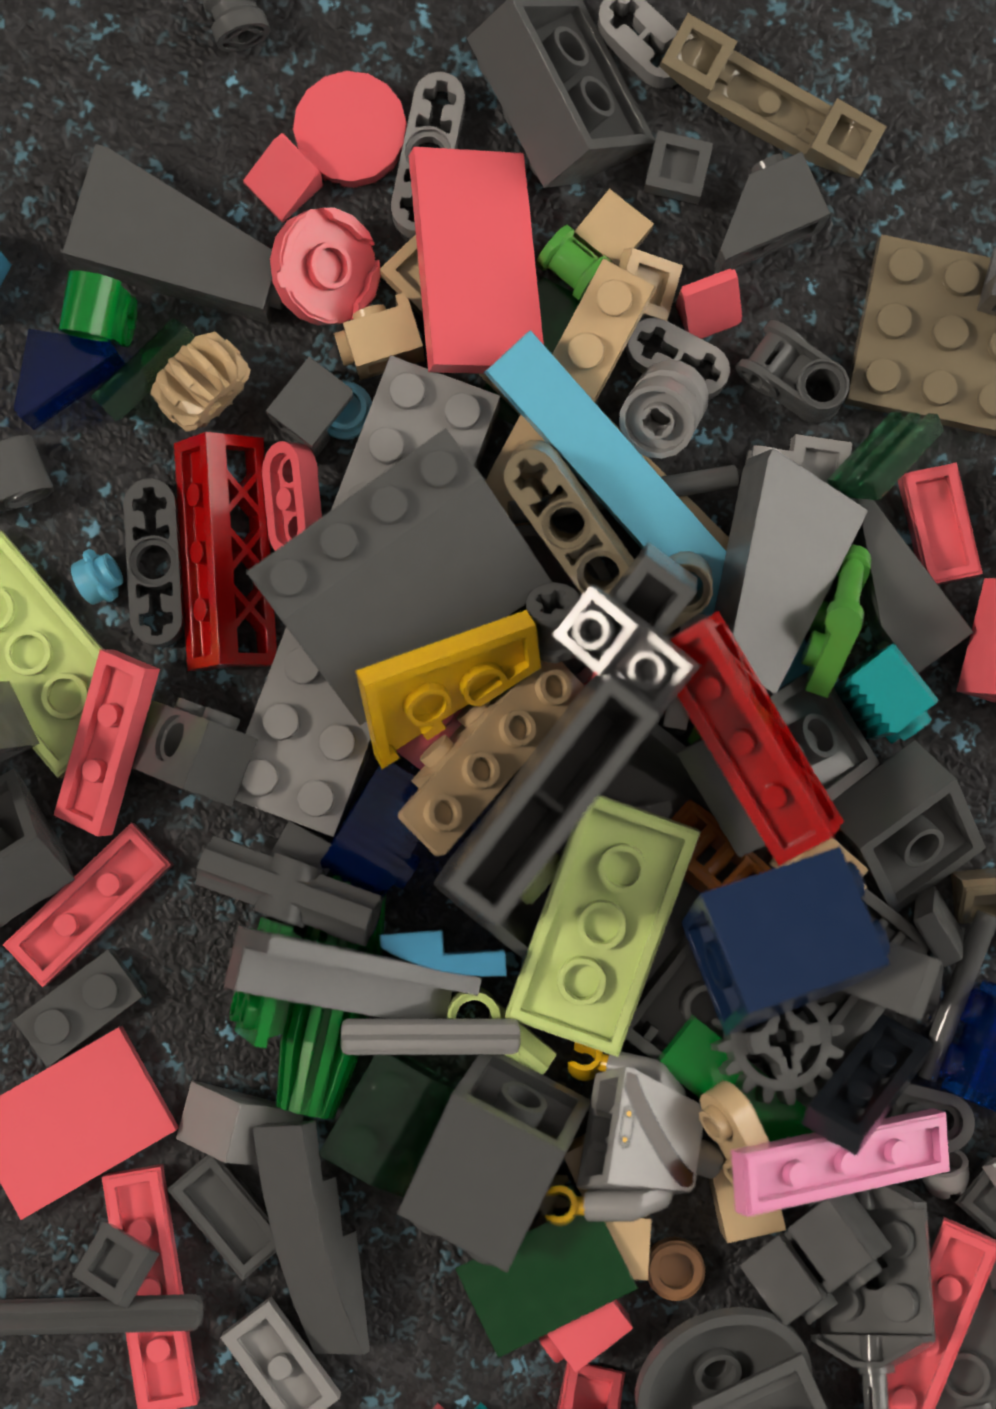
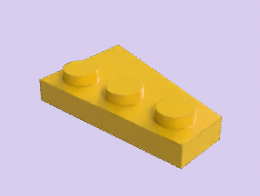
M527 610L356 670L373 752L381 769L398 760L400 757L396 750L414 738L423 734L428 741L445 730L446 727L442 721L468 704L481 707L541 668L536 624Z

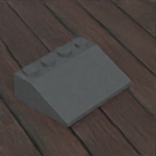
M446 428L247 571V574L360 726L367 720L356 670L511 616L526 605L528 595L535 588L543 584L553 583L481 474Z

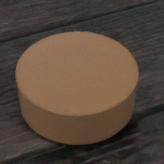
M667 1237L659 1240L650 1248L648 1282L659 1296L671 1301H680L690 1298L700 1289L705 1278V1264L695 1245L684 1238Z

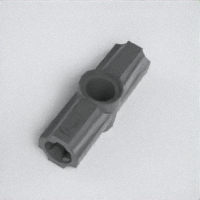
M214 835L210 843L204 848L197 865V878L195 881L197 885L254 905V911L301 928H304L306 924L325 931L326 934L363 946H367L369 939L375 932L384 900L382 896L324 876L325 871L277 853L272 857L255 851L246 845Z

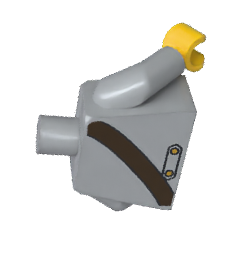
M574 1043L575 1051L589 1054L595 1059L588 1065H582L574 1061L568 1062V1072L573 1078L579 1081H589L595 1078L577 1181V1188L587 1191L585 1196H575L573 1191L565 1186L551 1187L547 1191L546 1196H565L570 1200L571 1208L566 1215L561 1217L554 1215L545 1216L548 1222L553 1225L563 1226L572 1222L576 1215H585L586 1220L592 1222H633L667 1208L673 1195L690 1193L695 1186L696 1175L708 1179L717 1176L722 1167L724 1155L718 1143L702 1139L703 1126L699 1119V1113L702 1111L701 1104L686 1097V1090L663 1063L657 1059L623 1051L620 1052L619 1057L604 1054L602 1051Z

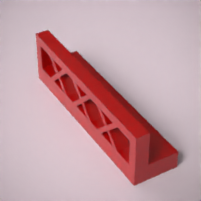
M203 432L174 443L187 671H210L229 666L270 667L277 653L274 609L254 582L253 590L245 597L234 585L233 571L241 561L250 570L271 555L262 478V467L265 458L264 438ZM226 450L245 451L246 476L240 483L227 470ZM237 504L249 517L250 532L244 540L231 528L230 512ZM244 619L256 630L257 653L238 652L237 628Z
M719 611L669 639V641L700 665L678 693L677 697L777 865L781 866L833 838L844 820Z

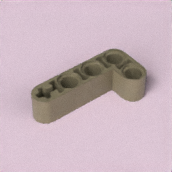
M529 440L520 444L510 456L504 470V483L509 493L581 594L584 595L590 586H596L606 594H609L634 561L633 557L558 451L550 444L541 440ZM524 459L532 466L540 462L546 465L547 468L542 476V481L551 494L558 485L563 487V490L554 493L544 506L538 503L542 500L545 489L538 479L531 477L525 481L520 475L525 466ZM562 507L574 508L582 514L584 526L577 532L565 533L554 525L552 514L555 510ZM682 551L669 556L687 571L697 574L703 584L663 636H666L699 614L709 605L713 595L712 570L709 563L699 554L691 551ZM606 556L617 564L619 573L610 580L600 581L589 574L586 564L594 557ZM653 619L649 623L650 626L653 625Z

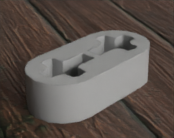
M604 0L600 5L597 23L598 31L604 43L650 86L665 89L676 85L677 82L661 67L657 68L653 65L655 53L651 47L659 54H665L678 31L646 0ZM614 12L620 16H624L628 12L634 14L632 27L639 36L625 24L621 25L618 29L613 27Z
M646 318L638 322L626 345L627 359L631 366L642 374L653 364L665 360L681 361L682 359L693 366H700L703 360L711 362L713 364L711 374L718 378V380L707 379L705 381L709 391L708 400L718 396L728 381L730 366L724 352L666 320ZM653 334L659 335L663 338L661 348L674 355L675 358L672 359L658 352L653 355L652 359L645 358L642 355L644 345L637 340L641 338L648 341Z

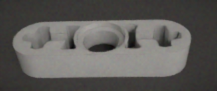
M433 72L424 76L416 85L391 200L394 225L402 235L410 239L416 235L415 222L409 221L408 211L402 208L403 206H413L411 181L406 182L408 178L411 179L409 155L413 147H418L423 143H435L441 148L457 149L465 114V92L460 81L446 72ZM438 91L447 92L448 102L451 103L444 105L442 109L441 129L431 126L432 106L431 102L426 100L435 99Z

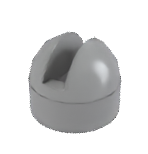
M960 1150L949 1153V1172L922 1177L926 1190L941 1200H947L953 1194L956 1196L961 1195L968 1185L970 1177L969 1162L967 1156Z

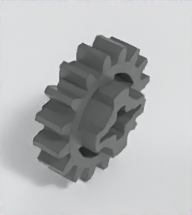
M813 1001L800 1007L809 1020L807 1022H803L791 1010L728 1036L724 1033V1039L711 1043V1050L726 1052L728 1057L718 1070L724 1075L738 1073L739 1077L736 1080L735 1087L744 1094H747L756 1086V1101L770 1104L774 1098L775 1091L780 1103L786 1105L795 1104V1089L804 1096L814 1097L817 1095V1090L813 1079L818 1077L829 1080L833 1075L831 1069L825 1065L828 1058H843L844 1051L831 1045V1037L845 1032L844 1026L829 1024L827 1019L837 1006L834 1002L825 1001L817 1003ZM713 1018L711 1024L723 1030L719 1018ZM778 1029L785 1030L786 1041L777 1043V1047L770 1046L769 1035L777 1033ZM810 1046H812L808 1059L801 1067V1059ZM753 1054L761 1060L764 1072L769 1073V1078L757 1072L750 1065L745 1055Z

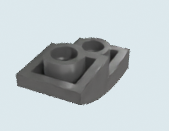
M596 586L589 587L553 634L598 675H609L659 715L666 710L700 667V665L661 633Z

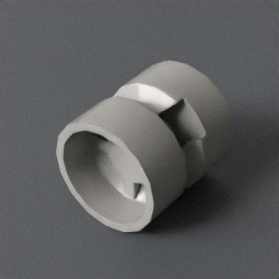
M673 360L655 363L643 372L635 387L626 398L620 410L619 420L622 434L640 454L646 457L663 459L678 454L688 445L708 407L709 391L704 378L694 367L682 361Z

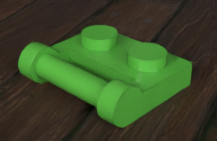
M850 546L836 574L839 579L829 600H823L808 632H811L801 659V664L809 666L805 690L825 698L829 697L862 627L864 612L859 604L860 594L869 576L872 562L870 553L862 546Z

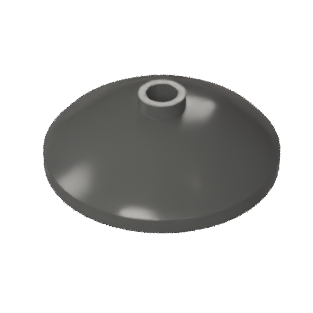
M730 1307L709 1311L680 1324L652 1349L637 1378L635 1388L636 1409H693L691 1403L800 1352L813 1377L810 1356L802 1339L789 1324L785 1326L772 1313L747 1307Z

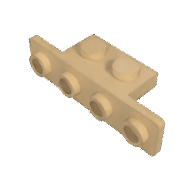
M540 660L541 668L486 704L481 707L470 704L466 705L457 716V720L462 725L450 738L446 735L438 738L420 757V761L425 766L411 780L419 790L399 811L398 818L435 856L444 855L449 851L527 761L572 701L585 687L563 662L549 663Z

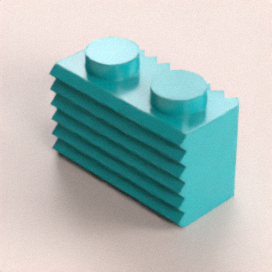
M894 643L867 657L840 678L833 686L847 710L852 713L853 720L859 722V730L867 731L866 739L876 740L886 737L890 744H893L900 738L904 741L926 726L932 720L926 711L939 701Z

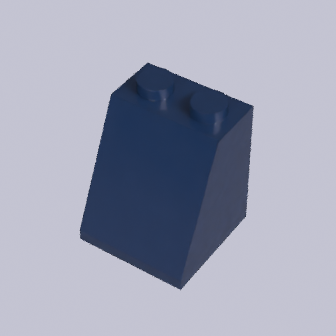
M840 846L702 893L681 922L726 1036L870 979L890 964L886 956L890 952L886 932L877 919L871 920L862 899L865 895V886L861 873L852 861H846Z

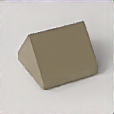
M996 868L963 870L951 873L954 914L958 923H972L977 910L996 916Z

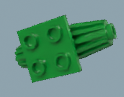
M343 863L341 875L331 872L328 874V877L384 897L381 916L367 946L358 943L353 944L326 934L325 931L309 925L303 938L293 932L294 927L264 917H260L257 930L383 955L380 935L384 934L386 885L375 882L377 870ZM234 991L229 1018L230 1021L236 1022L235 1032L253 1046L265 1049L268 1038L281 1035L276 1106L296 1114L322 1119H334L359 1058V1055H346L342 1052V1023L346 1019H369V1015Z

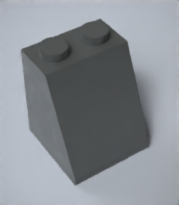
M479 1054L453 1092L397 1214L413 1222L415 1227L423 1233L439 1236L464 1249L477 1262L493 1265L507 1273L591 1104V1100L503 1054Z

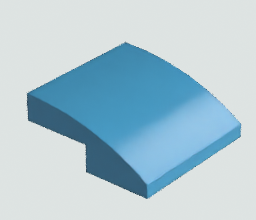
M443 929L380 935L381 948L399 958L423 967L460 975L506 976L505 951L503 948L445 953Z

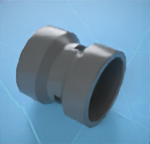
M202 0L205 11L213 15L215 20L211 29L218 49L226 52L242 51L256 46L269 36L271 32L265 12L257 7L256 0Z

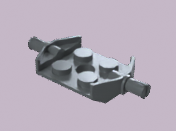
M896 1184L853 1193L893 1246L881 1255L889 1268L887 1283L881 1289H878L869 1280L854 1292L847 1282L842 1284L831 1293L838 1304L821 1316L822 1334L811 1335L813 1343L850 1366L859 1368V1374H862L864 1409H889L887 1374L895 1373L896 1365L922 1353L936 1342L927 1203L912 1191ZM824 1200L804 1204V1211H811Z

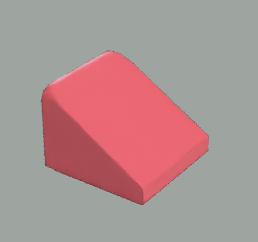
M283 133L272 141L243 180L244 184L282 224L324 186L320 171Z
M730 268L682 286L675 306L685 331L703 339L741 323L742 309L738 276L735 269L731 270Z
M566 1362L557 1409H620L625 1372L587 1364L575 1373Z

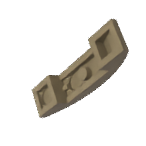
M687 13L659 67L701 102L758 138L792 155L802 152L806 161L825 169L856 179L861 176L887 126L838 98L832 106L736 52L733 49L738 41Z

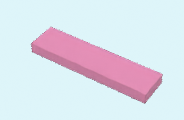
M934 1108L884 1118L857 1156L828 1141L816 1132L731 1150L735 1212L747 1217L950 1171L946 1112Z

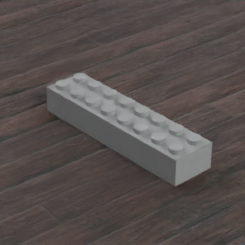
M390 355L331 510L444 428L449 431L478 470L500 412V395L440 373L428 372L427 368ZM286 627L246 731V735L258 740L235 800L339 838L373 749L367 721L361 726L358 724Z

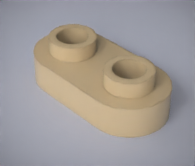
M721 1081L701 1096L700 1104L702 1111L699 1113V1119L708 1135L718 1143L726 1160L723 1164L725 1175L733 1185L731 1150L767 1143L769 1140L755 1110L744 1094L730 1082Z

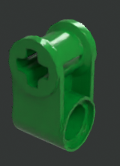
M69 271L59 331L68 334L71 338H83L101 342L112 341L117 346L129 347L134 336L137 321L136 297L132 296L121 285V281L112 277L86 271Z

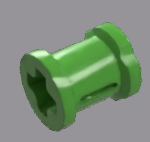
M567 224L559 229L543 248L536 260V266L542 271L550 269L574 289L573 296L578 301H581L603 258L611 263L612 261L605 255L598 257L574 238V229Z

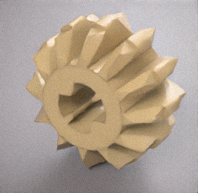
M217 332L198 335L187 346L182 345L180 351L174 357L168 359V364L165 368L157 373L156 382L152 385L150 394L159 404L158 407L174 424L177 423L188 432L206 427L213 418L219 417L227 406L233 404V399L244 390V384L249 379L251 370L247 362L240 355V351L228 339L224 340Z

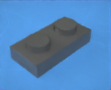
M111 948L13 1021L48 1068L146 996V993L113 948Z

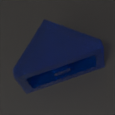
M29 329L14 410L32 430H35L127 365L110 342Z

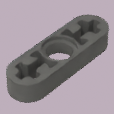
M147 478L135 482L127 490L123 501L129 616L132 631L141 641L153 647L163 648L176 643L185 631L177 496L168 485L160 480ZM155 492L156 497L161 502L167 503L166 509H160L156 512V528L161 533L169 530L170 536L168 539L155 535L138 539L137 534L139 531L150 534L148 517L142 511H137L138 504L147 503L148 493ZM151 548L165 549L171 558L169 571L158 579L144 577L139 567L141 556ZM173 586L172 596L160 594L162 611L173 616V623L163 625V634L156 636L154 629L144 625V617H151L154 614V598L149 594L141 597V588L162 591Z

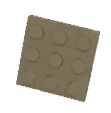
M881 234L876 244L849 376V391L844 400L845 405L996 436V316L977 311L991 257Z

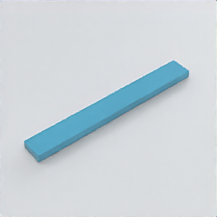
M531 330L528 331L484 372L485 375L544 441L558 451L570 470L641 549L650 542L668 557L678 552L691 551L701 555L709 563L712 570L713 595L709 605L699 614L707 615V617L712 615L715 610L726 550ZM690 572L692 575L697 577L698 591L701 588L703 582L697 574ZM803 640L780 688L809 670V666L801 664L802 655L807 644L805 640Z

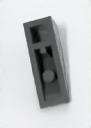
M866 492L855 501L868 510V513L853 543L867 549L872 559L870 573L862 591L870 633L878 643L873 648L876 653L894 643L915 671L920 673L971 635L973 631L868 492Z

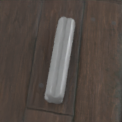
M346 1019L341 1026V1049L346 1055L515 1054L520 1047V1026L515 1019Z

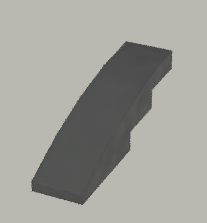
M316 1121L265 1123L253 1127L261 1187L275 1249L293 1305L314 1353L364 1355L370 1352L356 1231H342L336 1176L322 1177Z

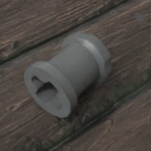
M560 583L543 584L535 588L526 600L527 612L536 624L540 660L544 662L559 663L575 657L570 653L571 650L553 635L580 600L579 594L568 585Z

